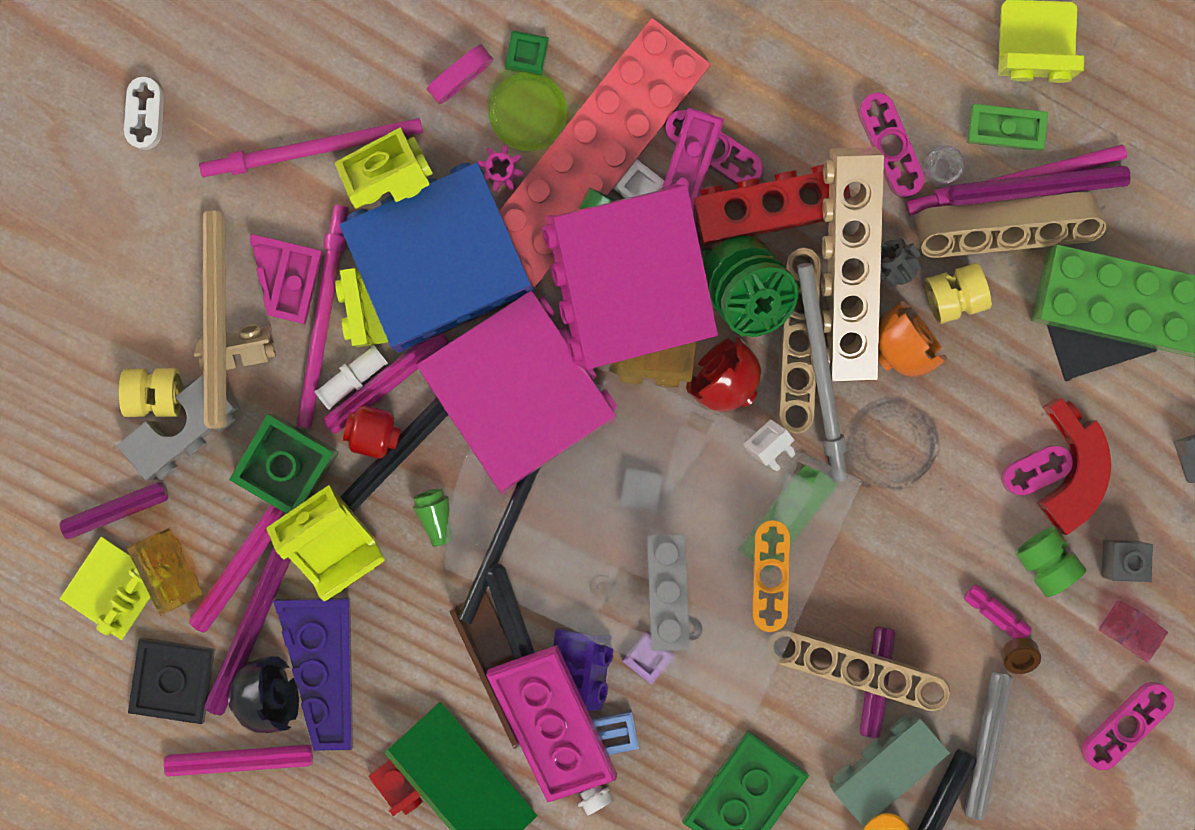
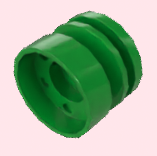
M741 235L727 239L714 247L704 259L703 265L711 304L718 310L731 330L741 336L748 337L769 334L782 326L793 313L798 301V285L792 274L778 261L769 247L756 237Z

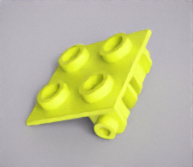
M101 536L60 597V600L98 624L96 629L106 636H109L111 633L120 640H123L164 578Z

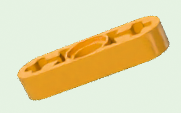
M775 520L766 521L761 524L754 536L752 619L756 627L764 632L778 631L785 625L788 618L790 534L783 523ZM771 527L776 528V534L783 537V541L777 542L775 545V555L783 554V562L777 559L760 561V553L768 555L769 550L768 542L762 541L761 536L767 534ZM768 565L776 566L782 573L780 584L773 588L766 587L760 580L761 570ZM759 591L766 594L782 592V600L773 599V609L780 612L781 615L780 619L773 621V626H767L766 620L759 618V611L766 610L767 598L759 599Z

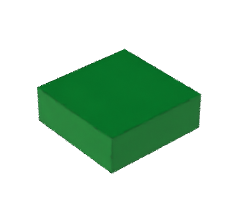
M512 30L505 69L542 76L549 37Z

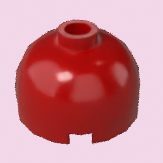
M736 337L735 343L728 338L714 346L700 359L697 364L704 368L698 373L697 377L691 373L687 379L686 390L699 404L710 410L727 412L739 407H747L754 401L757 396L756 389L760 383L761 367L754 352L740 337Z

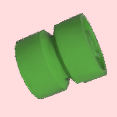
M1056 526L1049 527L1034 535L1015 551L1016 557L1026 571H1034L1036 573L1033 580L1045 597H1051L1062 592L1086 573V568L1074 552H1066L1065 549L1068 543Z

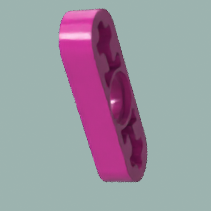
M883 93L870 94L859 107V118L871 146L877 147L884 154L883 174L890 190L898 197H911L923 187L924 173L891 98ZM874 101L877 106L884 105L886 111L882 114L884 124L887 125L892 121L894 127L884 129L879 135H876L873 130L881 126L876 116L869 117L867 114L872 107L871 102ZM894 135L899 138L902 149L898 155L889 156L883 152L881 141L885 136ZM904 156H907L909 162L902 164L907 175L914 174L916 179L911 183L912 189L908 190L906 185L899 186L897 184V180L901 177L899 167L896 166L891 170L888 165L900 161Z
M678 110L672 113L667 120L666 136L674 145L677 144L679 137L675 135L676 127L673 123L675 121L682 123L687 110ZM720 131L718 139L724 144L725 152L720 158L711 159L709 167L736 185L737 182L760 178L763 171L760 158ZM731 148L738 152L733 159L742 164L746 160L753 163L751 170L755 172L753 177L746 175L743 179L737 175L739 168L731 162L728 169L721 166L728 159Z
M1148 682L1140 686L1086 738L1082 745L1084 760L1098 770L1113 768L1171 712L1174 706L1172 692L1157 682ZM1150 692L1157 695L1162 693L1159 697V701L1162 703L1161 706L1156 708L1151 705L1143 712L1149 716V719L1145 720L1140 713L1133 710L1136 705L1142 710L1149 705L1150 699L1147 696ZM1125 716H1133L1137 721V729L1130 736H1122L1118 730V723ZM1109 731L1116 739L1123 742L1119 747L1112 742L1105 749L1108 755L1106 759L1103 760L1099 757L1093 759L1096 755L1093 749L1094 746L1099 744L1104 747L1112 740L1106 736Z

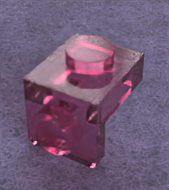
M1121 600L1115 603L1099 627L1101 633L1116 641L1146 663L1150 661L1169 633L1144 613Z

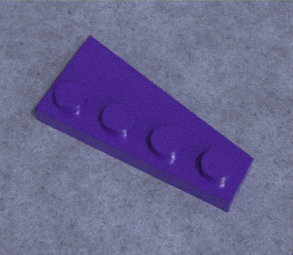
M330 598L327 601L322 599H275L273 601L275 610L279 615L282 626V636L285 647H287L293 667L292 673L295 684L297 683L302 701L301 706L313 750H352L350 598Z

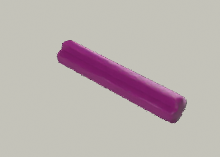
M162 482L154 483L61 520L59 523L60 530L65 539H72L167 501V490Z
M876 627L874 629L871 653L892 660L895 630L888 627ZM888 672L885 675V683L887 686L889 682L890 672ZM865 691L860 724V734L868 738H879L881 736L886 697Z

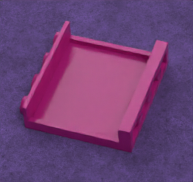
M669 185L662 187V190L564 214L545 215L547 225L542 228L543 237L547 248H552L555 263L551 264V273L557 287L561 286L564 301L559 302V309L564 324H569L572 339H568L567 344L573 362L577 361L579 366L588 370L718 336L687 185Z
M532 290L417 364L419 372L501 495L513 489L514 484L608 422L610 424L615 422L616 415L613 411L618 408L608 391L604 389L600 392L592 381L597 377L594 370H587L579 366L577 361H572L567 344L568 339H572L570 334L564 327L559 330L551 320V317L555 315L551 306L543 296L537 299Z

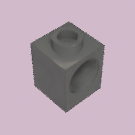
M1103 540L1102 577L1112 581L1152 582L1153 544L1141 541Z

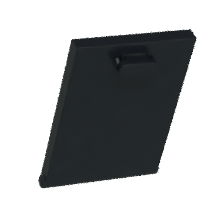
M1047 325L1060 369L1066 382L1072 378L1157 351L1154 348Z

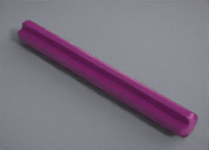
M1116 166L955 184L949 186L948 198L951 205L957 206L1125 187L1131 182L1130 169L1127 166Z
M274 547L205 703V710L212 714L221 716L225 713L233 678L246 665L291 560L289 557L283 560Z

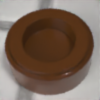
M1021 637L1010 640L1003 646L1001 651L1005 668L1014 674L1029 673L1035 670L1041 662L1039 647L1030 638Z

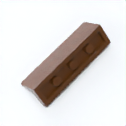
M485 592L472 624L458 619L464 602L452 607L449 612L513 749L519 747V743L486 676L488 669L513 661L514 657L499 617L487 592Z

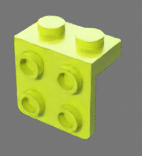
M1006 0L1001 5L998 76H1011L1010 80L1032 81L1034 77H1046L1049 82L1066 83L1071 82L1074 77L1083 72L1084 55H1076L1077 6L1073 2Z
M356 268L340 270L341 280H336L335 285L339 303L345 302L347 317L342 318L345 340H351L352 346L357 348L389 343L359 270Z

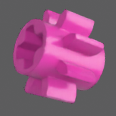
M504 145L499 153H494L488 147L487 153L489 158L487 161H477L481 168L486 169L487 173L484 174L486 182L489 180L493 182L494 193L499 191L500 185L506 184L510 190H514L512 183L514 176H524V173L521 170L515 169L514 166L521 161V156L515 155L510 158L507 145ZM500 161L503 165L509 163L510 165L506 168L508 175L505 177H501L498 173L492 175L491 173L495 171L493 165L495 162Z

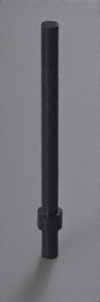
M540 468L517 482L458 619L472 624L488 588L484 571L488 567L499 563Z

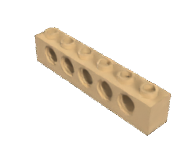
M877 147L830 148V160L824 161L823 175L825 184H829V198H824L823 219L825 222H829L828 236H823L822 255L823 259H828V273H823L821 277L822 295L827 296V310L821 311L823 331L826 333V350L832 381L877 380L884 154ZM859 182L861 185L859 193L852 198H845L843 196L845 187L850 183ZM853 220L860 222L859 228L854 234L848 236L842 234L843 228L848 222ZM851 258L859 259L855 270L842 272V266L845 261ZM858 296L857 302L852 308H841V303L846 297ZM850 332L857 333L856 339L851 344H840V340L845 334Z

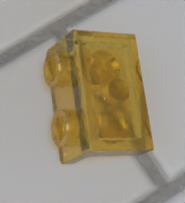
M170 528L127 547L160 616L203 596L199 588L198 578L190 570L182 553V546L179 540L174 537Z

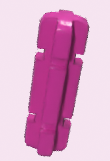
M973 585L967 591L964 600L975 609L979 608V612L1001 630H1007V635L1012 639L1027 638L1030 635L1032 628L1022 619H1016L1017 615L992 596L988 597L989 593L983 588Z

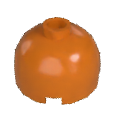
M900 301L879 321L878 361L887 371L894 368L903 376L912 378L924 376L945 363L947 357L946 355H937L936 352L942 349L932 331L918 314L911 318L905 312L910 306L906 302Z

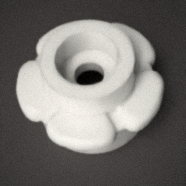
M600 785L581 792L580 795L583 800L578 803V807L582 806L587 816L600 810L613 801L608 792L611 788L609 786L602 788Z

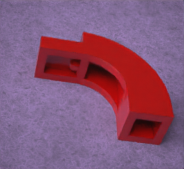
M1063 398L1051 400L1042 408L1065 439L1072 456L1073 465L1062 484L1038 501L1037 504L1051 524L1056 526L1061 534L1068 535L1087 521L1102 502L1110 480L1111 455L1107 438L1098 421L1088 420L1081 425L1079 421L1082 419V415L1071 401L1065 402Z

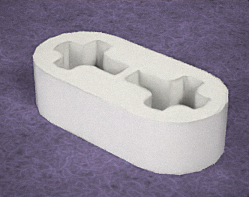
M138 77L132 80L126 92L124 135L132 146L141 150L154 148L160 142L162 136L164 92L158 83L148 77ZM148 85V89L154 93V98L147 99L146 110H143V101L136 97L137 92H143L144 86ZM142 117H145V126L152 130L151 135L144 137V142H141L140 138L134 135L135 129H141Z

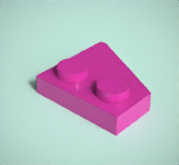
M251 234L250 244L254 250L257 263L256 270L259 283L263 289V300L267 315L306 325L323 251Z

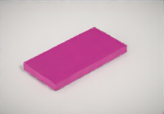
M557 645L488 669L486 676L547 803L616 780L617 772Z

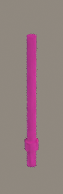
M420 118L246 154H244L243 150L228 153L227 158L199 163V169L202 178L229 172L232 175L248 173V169L370 144L400 127L405 136L423 133Z
M1122 144L985 181L1086 170L1124 160L1127 158V152ZM949 186L933 190L932 195L906 201L905 205L908 215L919 214L924 209L931 207L950 206L948 198Z
M334 205L329 234H325L323 249H326L297 427L311 429L317 397L314 391L318 389L335 291V281L337 280L341 252H345L347 243L339 225L347 221L349 207Z

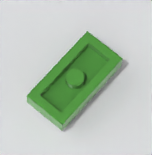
M973 104L970 108L967 143L1043 151L1045 149L1048 112Z

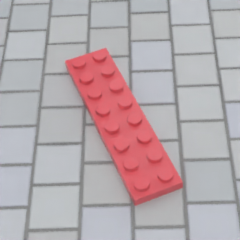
M653 18L650 19L500 210L503 221L534 289L551 269V264L555 263L552 248H547L543 237L542 228L547 225L545 215H559L578 210L589 187L608 196L711 65Z

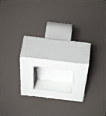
M771 419L743 444L754 458L775 471L780 469L775 458L781 452H784L791 458L795 456V451L790 446L795 440L786 429Z

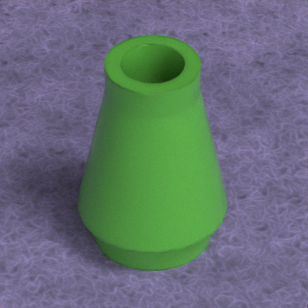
M442 488L428 490L414 496L416 505L413 506V509L429 536L432 546L436 547L452 542L454 539L451 532L449 496H444Z

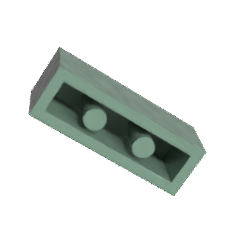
M915 713L910 717L904 715L890 727L891 734L881 742L878 739L871 742L861 752L863 758L853 766L850 764L845 765L833 776L835 782L830 785L831 789L863 827L950 754Z

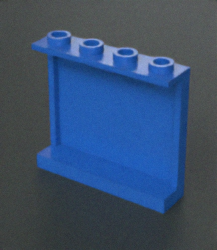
M470 162L459 164L450 170V175L439 180L429 178L430 185L423 188L414 197L404 198L396 203L393 196L390 195L381 201V206L370 211L368 209L357 210L347 216V221L339 224L391 348L398 353L510 304L531 290L533 293L536 292L524 269L486 182L484 172L478 162L472 165Z

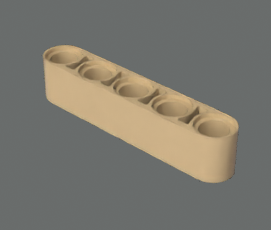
M1089 192L931 207L919 212L914 221L921 250L925 256L930 258L1088 243L1100 238L1106 230V223L1097 198Z
M799 248L786 258L784 266L797 283L798 294H802L799 275L794 272L792 263L795 257L802 256L807 258L813 264L819 301L820 258L811 249ZM793 311L780 328L777 422L789 433L797 434L805 432L813 424L816 377L805 314H798ZM794 331L803 332L808 338L807 348L802 352L794 351L789 345V337ZM794 368L801 369L806 375V384L800 390L791 388L787 382L788 373ZM799 406L803 410L805 418L800 426L794 428L787 423L785 415L790 407Z
M785 628L772 635L767 644L770 658L780 665L924 710H940L949 700V684L943 676L817 636ZM787 636L794 641L796 649L792 656H783L777 651L776 642L779 637ZM816 648L829 650L832 655V663L829 667L822 668L815 665L812 660V653ZM854 659L865 661L869 667V675L863 679L852 677L848 670L849 662ZM896 670L903 673L906 678L905 687L901 690L890 689L885 683V675L888 672ZM936 682L943 688L944 695L939 701L930 702L923 697L921 689L926 683Z

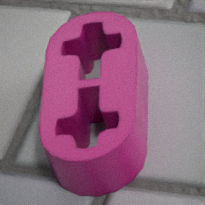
M482 44L477 45L433 80L427 87V91L438 104H442L486 70L494 59Z
M1060 446L1044 447L1007 465L1002 472V484L1012 494L1022 496L1030 494L1067 476L1072 469V456L1068 450ZM1050 453L1053 456L1062 457L1063 461L1058 464V472L1054 469L1041 471L1039 466L1050 461L1048 456ZM1017 468L1020 472L1033 470L1035 474L1024 480L1026 485L1024 488L1017 484L1012 485L1011 479L1016 477L1014 470Z

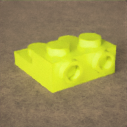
M401 127L334 162L347 195L355 209L364 204L376 202L383 194L389 191L396 203L404 198L414 197L423 188L430 185L427 177L433 174L415 137L407 140Z

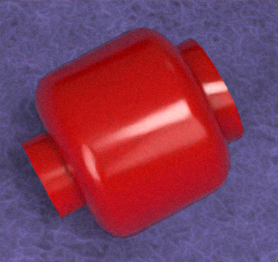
M362 405L356 410V413L349 412L343 441L348 442V447L353 453L381 459L386 455L388 448L396 449L401 427L394 426L395 418L392 412Z

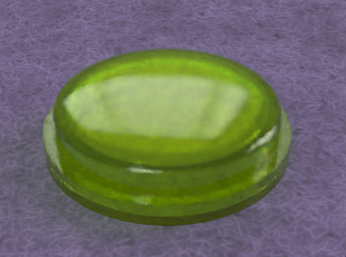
M528 72L518 73L505 79L495 89L489 103V119L493 131L504 144L519 151H537L551 145L563 131L567 120V104L560 88L548 77Z

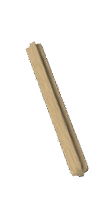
M218 210L206 211L203 214L204 425L209 429L224 428L227 424L225 216Z

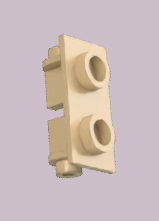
M258 324L242 327L238 332L226 334V370L237 367L234 357L236 354H240L243 367L269 362L271 357H276L275 345L273 342H269L272 331L271 325L260 327ZM203 337L197 341L194 356L199 357V365L202 371Z

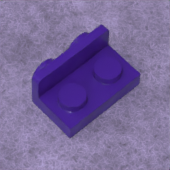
M563 628L555 629L553 646H558L587 710L601 709L608 694V685L606 683L607 668L613 658L611 635H594Z

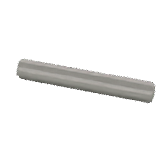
M992 672L975 752L976 762L971 772L964 814L971 819L984 820L986 817L1013 681L1012 676L1007 673Z

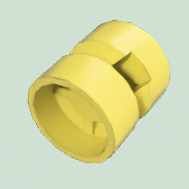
M978 263L955 269L954 276L944 272L925 278L924 284L927 299L938 324L961 318L963 311L972 315L991 309L990 290L985 275Z
M155 368L152 374H149L147 369H123L119 380V404L123 417H147L150 411L156 417L179 416L182 405L175 398L182 392V379L179 369ZM153 389H155V398H153Z

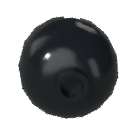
M270 656L248 662L235 674L230 686V693L228 695L230 710L243 727L255 733H275L289 730L291 726H288L289 721L296 720L298 715L297 683L295 684L294 678L288 682L284 669L290 667L279 656Z

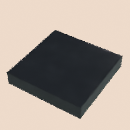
M140 638L138 640L128 713L203 724L206 715L204 706L209 695L215 649Z

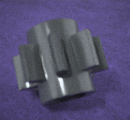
M899 238L898 241L890 240L881 245V281L888 280L891 286L895 287L897 284H907L916 277L918 270L922 267L917 261L921 254L913 243L907 245L902 238Z

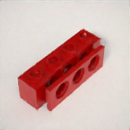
M824 164L812 167V174L797 176V171L793 170L775 174V181L760 184L759 178H752L737 182V189L723 191L722 185L701 189V196L694 197L693 200L701 244L713 245L741 235L753 237L825 222L823 219L824 198H829V184L824 182ZM849 185L845 187L843 192L845 198H851ZM800 189H812L817 196L816 204H805L799 196ZM766 195L776 197L780 202V210L778 212L767 211L762 205V198ZM728 203L739 204L744 211L743 218L739 220L730 219L724 211V206Z

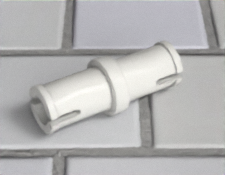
M372 345L369 350L348 366L344 363L339 367L341 371L314 392L330 410L333 405L354 389L360 390L363 387L362 383L381 367L387 365L388 362L376 347Z

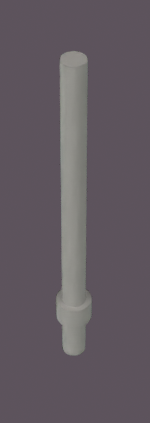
M804 263L798 265L797 269L825 437L822 438L824 454L829 456L833 481L844 482L848 479L844 453L847 451L845 436L840 434L813 264Z

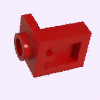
M390 759L368 776L390 805L388 811L392 816H395L401 810L407 815L423 802L420 798L421 795Z

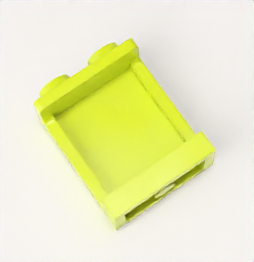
M330 485L266 528L275 551L283 560L289 557L312 582L318 596L323 601H327L337 593H340L344 588L385 561V557L375 537Z

